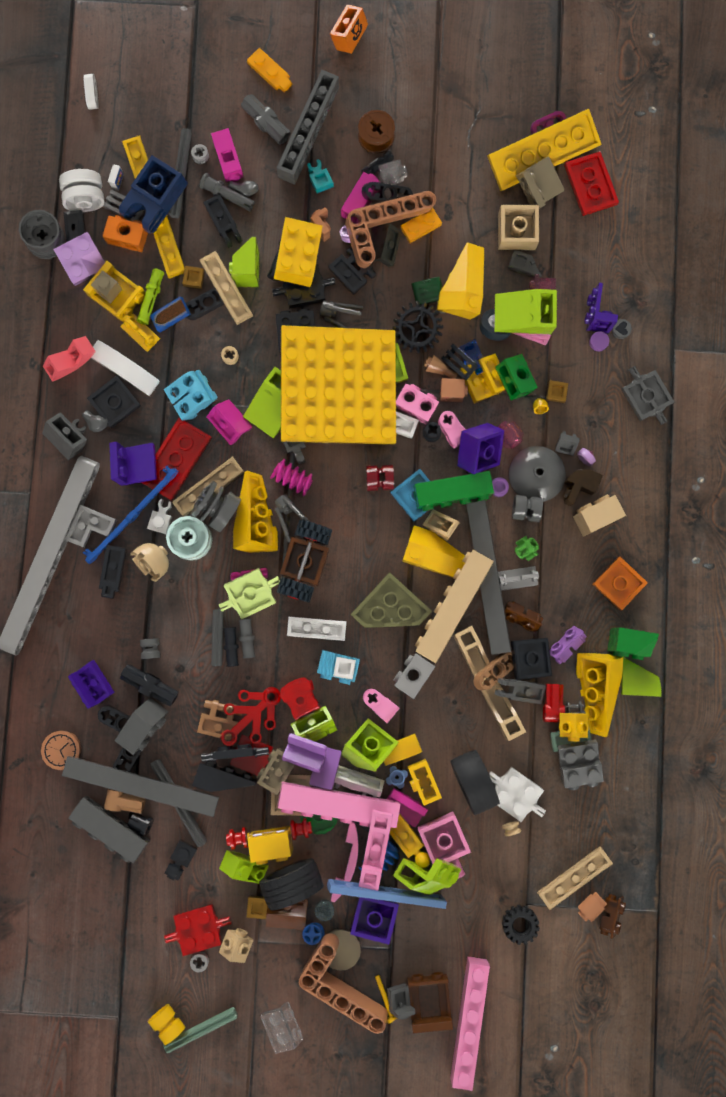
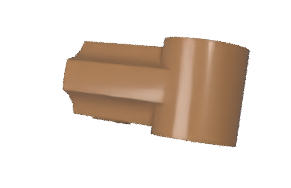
M108 789L104 809L142 814L146 800L145 798Z

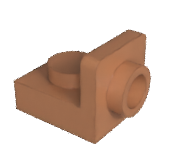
M326 207L322 210H316L311 216V223L323 226L321 239L324 242L330 239L331 230L329 224L325 221L328 217Z

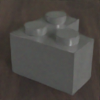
M149 698L132 713L115 739V742L132 755L138 750L143 751L149 743L148 737H152L167 721L165 716L169 711L152 698Z

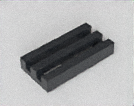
M452 343L451 350H447V355H443L441 359L463 379L467 380L478 367V364ZM454 353L460 354L472 367L469 368ZM450 358H453L461 367H463L467 371V373L465 374L463 371H461L452 361H450Z

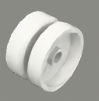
M74 169L60 175L59 184L62 191V205L65 209L69 211L82 210L83 212H90L104 205V194L101 190L102 180L99 173L89 169Z

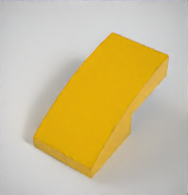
M415 733L397 740L399 742L398 745L384 760L385 766L422 752Z

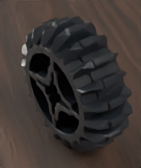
M417 301L414 308L412 303H409V310L405 306L402 307V310L405 312L404 314L397 312L400 320H393L398 326H393L392 329L399 331L395 333V338L401 337L397 341L398 344L405 342L402 346L404 350L410 346L409 352L412 353L415 347L417 354H419L420 348L423 347L424 352H427L426 346L429 345L433 349L434 345L431 342L439 343L436 336L442 337L443 335L438 330L443 329L444 326L437 324L443 321L442 317L435 318L439 315V312L435 311L432 313L434 309L432 305L427 310L426 302L420 307V303ZM419 313L414 321H405L410 315ZM425 314L432 319L433 329L424 325ZM417 323H420L421 327L424 329H422L421 331L419 330V332H416L415 328L412 326H414L415 324L417 325ZM403 326L412 330L411 341L405 338ZM422 334H431L427 340L416 343Z

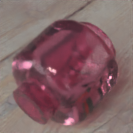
M504 421L497 426L505 430L502 445L504 448L512 450L524 441L522 439L524 432L515 421L509 423Z

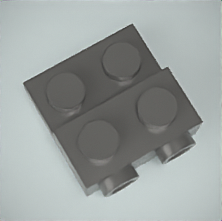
M596 739L557 746L561 781L565 788L577 790L581 785L595 787L599 785V782H604Z

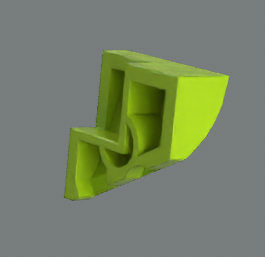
M623 657L621 695L661 697L659 677Z

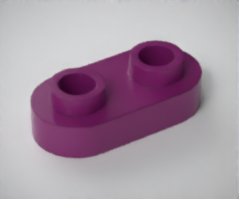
M555 111L534 121L530 129L531 134L538 132V126L543 130L554 125V119H557L558 122L567 119L566 115L561 111Z

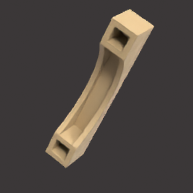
M469 626L454 634L453 637L475 677L478 672L489 664V661L474 628ZM497 683L491 689L482 690L481 692L505 739L510 741L526 733L508 698L495 695V690H503L500 683Z

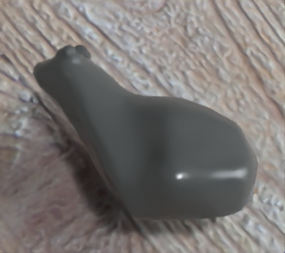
M230 181L228 185L229 188L246 197L252 196L259 190L258 184L254 181H245L243 183Z
M88 410L82 413V417L92 432H100L108 426L107 419L100 415H95Z

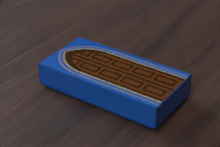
M178 297L152 313L150 317L157 332L161 333L189 316L190 311L183 297Z

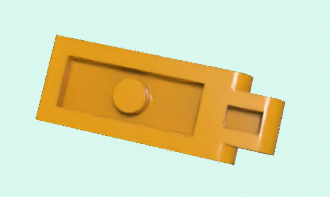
M260 47L247 59V64L275 90L281 89L285 93L293 85L289 80V74Z

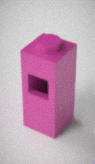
M229 128L211 133L225 181H238L243 177V173Z
M363 172L341 208V217L346 219L352 210L371 204L372 201L366 200L363 197L362 187L369 182L380 183L375 175H368ZM371 188L368 189V191L371 192V194L378 192V190L375 191L371 190ZM351 217V221L354 224L359 223L356 217Z

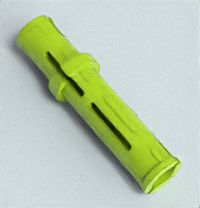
M159 269L152 270L150 281L145 287L146 293L138 318L136 319L142 325H148L157 294L161 291L160 285L164 272Z

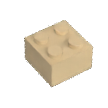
M501 205L498 213V250H536L539 243V205Z
M607 494L594 501L593 506L589 503L576 510L578 514L573 516L584 537L625 517L626 514L616 495L609 497Z

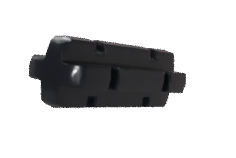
M386 151L383 153V156H379L369 166H365L361 170V174L363 172L368 175L375 174L385 167L386 163L392 162L394 156L391 151Z

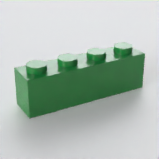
M490 471L422 482L413 486L417 509H422V511H430L434 509V506L440 505L441 508L453 506L452 503L457 502L460 505L471 503V500L474 499L486 501L494 494Z

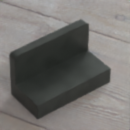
M390 223L373 228L371 240L376 255L374 261H380L388 267L394 266L402 233L400 229ZM368 255L366 257V261H370V257Z

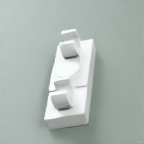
M338 766L334 783H336L335 788L337 789L342 785L351 790L362 791L364 796L368 793L377 798L381 796L385 780Z

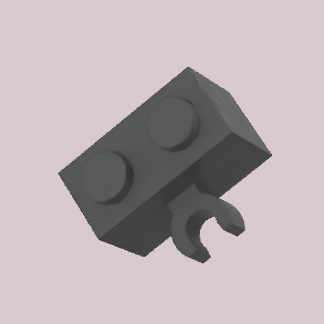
M60 412L46 421L42 434L70 460L83 451L87 439L82 434L85 432L86 427L77 428L79 419H75L71 424Z

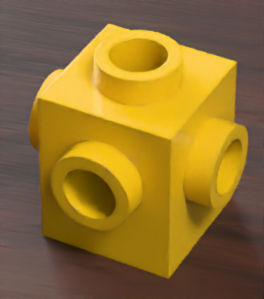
M560 713V737H568V741L580 742V738H588V714Z

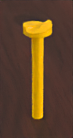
M377 975L375 979L389 1015L387 1019L389 1024L397 1018L389 1012L388 997L380 975Z

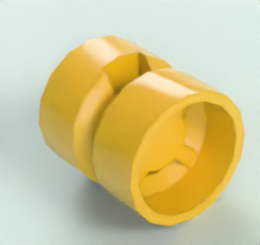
M169 1004L163 1006L148 1020L152 1029L159 1031L158 1037L164 1045L172 1042L185 1029L183 1022L179 1018H174L175 1012Z

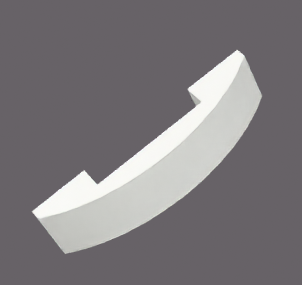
M97 340L93 348L96 352L91 357L93 360L107 367L150 397L160 382L157 378L103 342Z

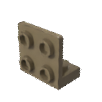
M550 157L542 159L516 175L530 205H539V208L546 205V201L564 191V187Z

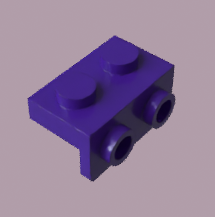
M95 660L90 661L77 672L68 676L72 686L76 689L82 702L88 709L100 704L115 693Z

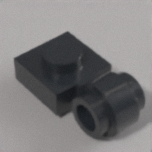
M180 839L170 857L176 863H169L164 873L167 875V878L179 881L184 871L181 869V865L188 867L198 848Z

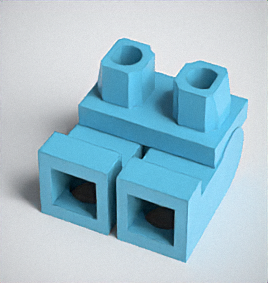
M200 370L185 373L164 389L171 403L175 404L174 408L182 421L194 419L200 410L205 409L218 398L216 393L210 388L206 376H203Z

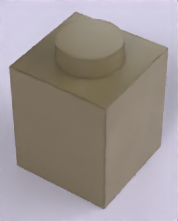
M103 270L91 284L95 292L110 304L122 290L119 283Z

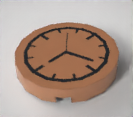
M64 730L48 735L41 747L42 759L47 766L56 770L64 769L67 756L79 758L81 754L79 739L73 733Z

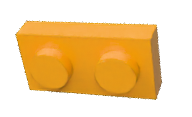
M432 208L428 213L418 215L402 224L401 230L409 243H412L442 226V222Z

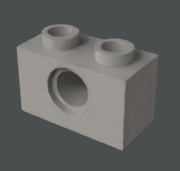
M416 653L414 656L409 655L404 663L406 668L403 672L399 671L393 679L396 682L394 686L413 699L435 668L433 664ZM411 669H415L418 672V678L413 681L409 680L407 676Z

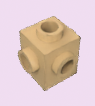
M243 929L227 930L219 953L230 962L245 963L253 939Z

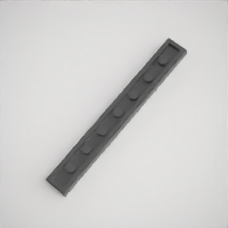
M485 500L468 503L466 505L474 550L494 561L480 585L491 654L512 652L487 504Z
M67 756L62 773L64 777L214 817L219 801V796L72 756Z

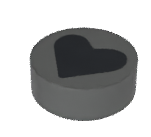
M620 319L611 331L615 338L625 339L631 333L632 327L627 320Z

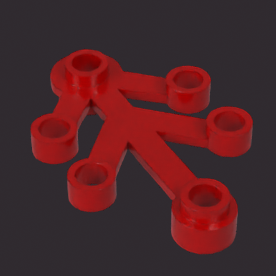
M268 687L263 692L240 690L238 692V699L240 701L246 702L249 699L261 701L256 706H235L231 703L224 705L223 711L227 715H247L231 730L227 729L221 733V742L226 746L234 745L237 741V734L252 721V733L249 735V740L254 744L260 743L262 740L260 734L261 712L267 707V719L264 720L263 726L267 730H273L276 727L274 720L275 705L281 700L279 697L281 695L280 691L275 687ZM243 692L247 693L246 699L241 698ZM270 693L274 694V698L272 700L268 699V695ZM228 706H232V707H233V710H232L231 713H228V712L226 711V708H227ZM271 720L273 725L268 728L266 724ZM226 734H231L229 741L225 740ZM254 734H257L259 737L257 741L252 740Z

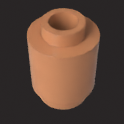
M595 892L593 895L590 894L578 906L580 909L578 914L586 922L588 920L593 922L605 910L604 907L607 903Z

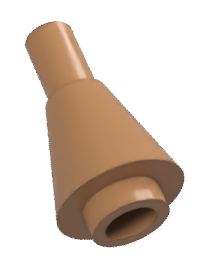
M434 354L432 357L428 356L423 365L426 367L425 371L446 375L451 379H456L458 373L449 369Z

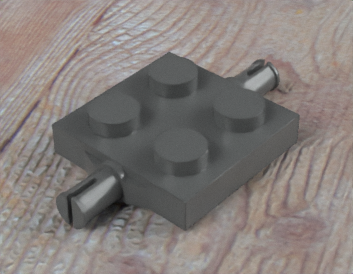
M636 366L630 368L628 371L634 380L621 390L639 421L641 422L648 417L656 416L660 425L666 423L668 420L662 411L673 404L674 400L658 373L654 370L648 374L640 375Z

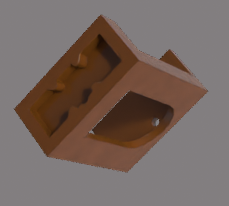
M433 972L429 976L414 974L407 978L410 1005L415 1009L416 1013L411 1015L413 1034L453 1030L447 974ZM437 984L441 1015L421 1017L419 986Z

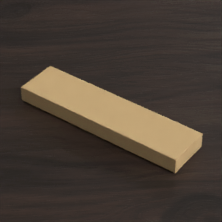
M214 251L201 258L200 263L236 325L253 317L251 310L217 252Z
M232 456L172 503L183 517L187 516L192 512L194 503L202 490L212 481L217 483L214 490L216 492L220 486L225 488L242 475L244 471Z
M599 846L537 893L548 909L551 910L613 863L602 847Z

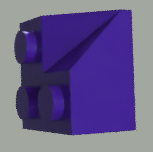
M485 423L461 431L457 466L472 474L499 466L505 430Z
M358 897L350 935L389 945L399 904L392 901Z

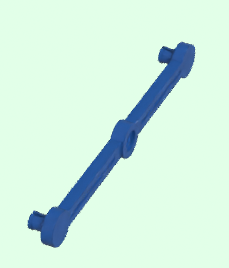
M166 466L163 469L166 473L165 478L126 516L117 528L93 552L88 548L83 552L87 556L85 561L88 564L94 562L106 546L128 524L135 521L150 501L177 476L179 471L176 468L170 469Z

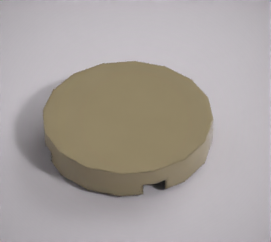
M335 929L330 933L338 937L339 946L329 967L339 971L348 970L359 960L361 953L360 941L357 936L350 935V930Z

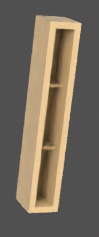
M472 550L471 553L467 552L462 561L465 565L462 570L458 568L453 577L455 579L453 586L449 585L443 594L446 596L444 602L438 603L434 610L436 616L433 620L429 619L424 628L427 632L424 637L420 636L415 644L417 647L415 652L434 663L440 658L494 563L493 560L475 550Z

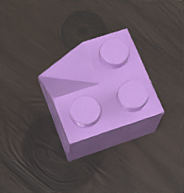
M88 232L53 249L75 286L95 276L105 263Z

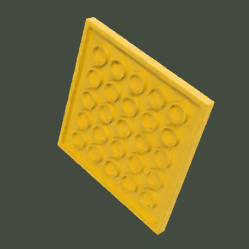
M282 325L281 441L396 444L395 330Z

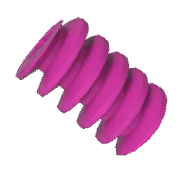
M283 459L275 467L270 479L276 476L277 483L283 479V486L289 484L290 490L296 487V493H300L303 490V497H305L313 482L312 474L310 473L306 477V470L298 473V466L292 470V463L285 466L286 460Z

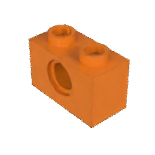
M116 215L115 217L108 216L102 237L107 244L143 252L148 232L143 229L141 221H129L122 216ZM125 230H130L127 235H122Z

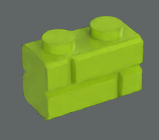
M326 706L291 723L297 736L314 742L337 731Z

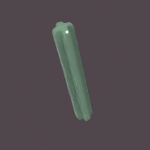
M232 1007L182 1032L169 1044H163L166 1053H170L237 1019L236 1009Z

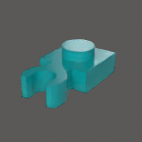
M318 159L316 160L317 167H312L310 163H307L310 181L316 193L334 187L327 168L322 170L321 161Z

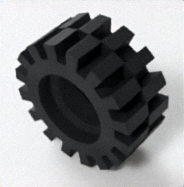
M517 905V907L511 906V910L507 909L505 911L506 915H503L502 926L506 936L511 942H516L517 945H521V943L526 945L528 941L533 942V937H537V931L540 930L537 916L525 905L523 907L521 905ZM519 917H523L528 921V927L523 932H518L513 927L514 921Z

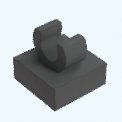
M563 431L557 441L555 451L573 456L580 438H577L576 434H573V436L566 435V431Z

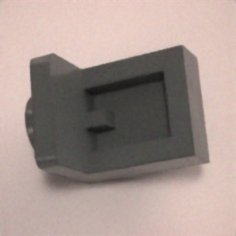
M406 983L387 988L389 1012L401 1020L416 1014L415 1009L410 1005L409 986Z

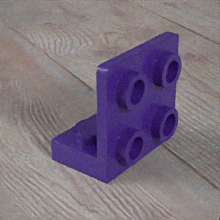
M598 283L596 288L592 289L591 295L589 294L587 306L590 307L589 313L585 315L584 324H587L586 331H601L609 334L618 321V315L613 314L611 311L599 312L603 283Z
M111 442V480L121 486L156 480L155 444L148 443L125 448L118 442Z

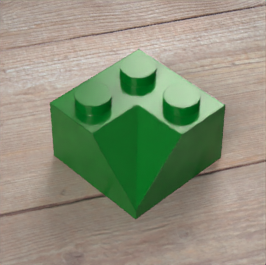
M620 627L610 628L607 651L613 652V656L629 657V655H632V659L644 660V657H651L659 634Z

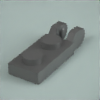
M498 678V683L505 686L508 685L509 690L508 692L495 690V695L515 701L542 704L546 685L516 679Z

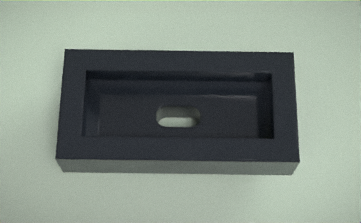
M82 210L63 212L66 242L86 233L84 212Z

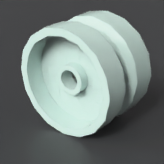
M191 516L179 517L173 521L166 535L167 545L172 553L190 561L205 556L210 550L213 540L207 525L196 517ZM189 536H193V539H189V542H188V541H187V538H188Z

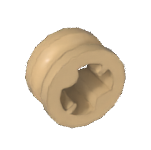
M232 346L225 347L221 352L223 361L228 365L235 364L239 359L237 350ZM226 353H235V355H233L234 358H225L227 357Z
M519 821L502 825V829H505L504 835L512 836L520 833L521 828H518Z

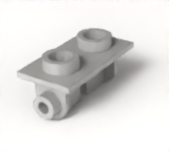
M535 566L498 572L501 591L538 585L537 579H539V574Z

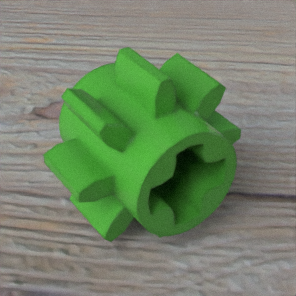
M525 536L516 542L515 553L520 559L526 558L529 561L538 555L539 545L534 538L528 539Z

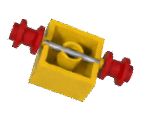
M303 818L302 823H295L294 820H290L291 827H277L252 831L251 833H247L246 827H243L241 832L238 833L230 829L229 834H226L227 846H231L232 850H235L236 846L243 844L245 848L249 847L251 863L256 862V865L266 864L268 860L276 859V862L286 861L293 852L292 839L296 840L299 835L309 838V834H312L311 821L307 822V818Z

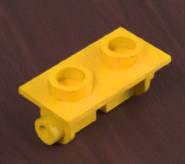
M134 313L131 316L125 315L122 319L124 323L120 327L148 352L160 338L146 325L138 323L136 321L138 317Z

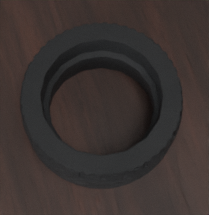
M477 750L464 753L450 761L460 788L474 815L490 810L500 804L493 782Z
M312 858L287 865L259 881L265 902L270 910H278L296 904L314 895L324 887L317 864Z

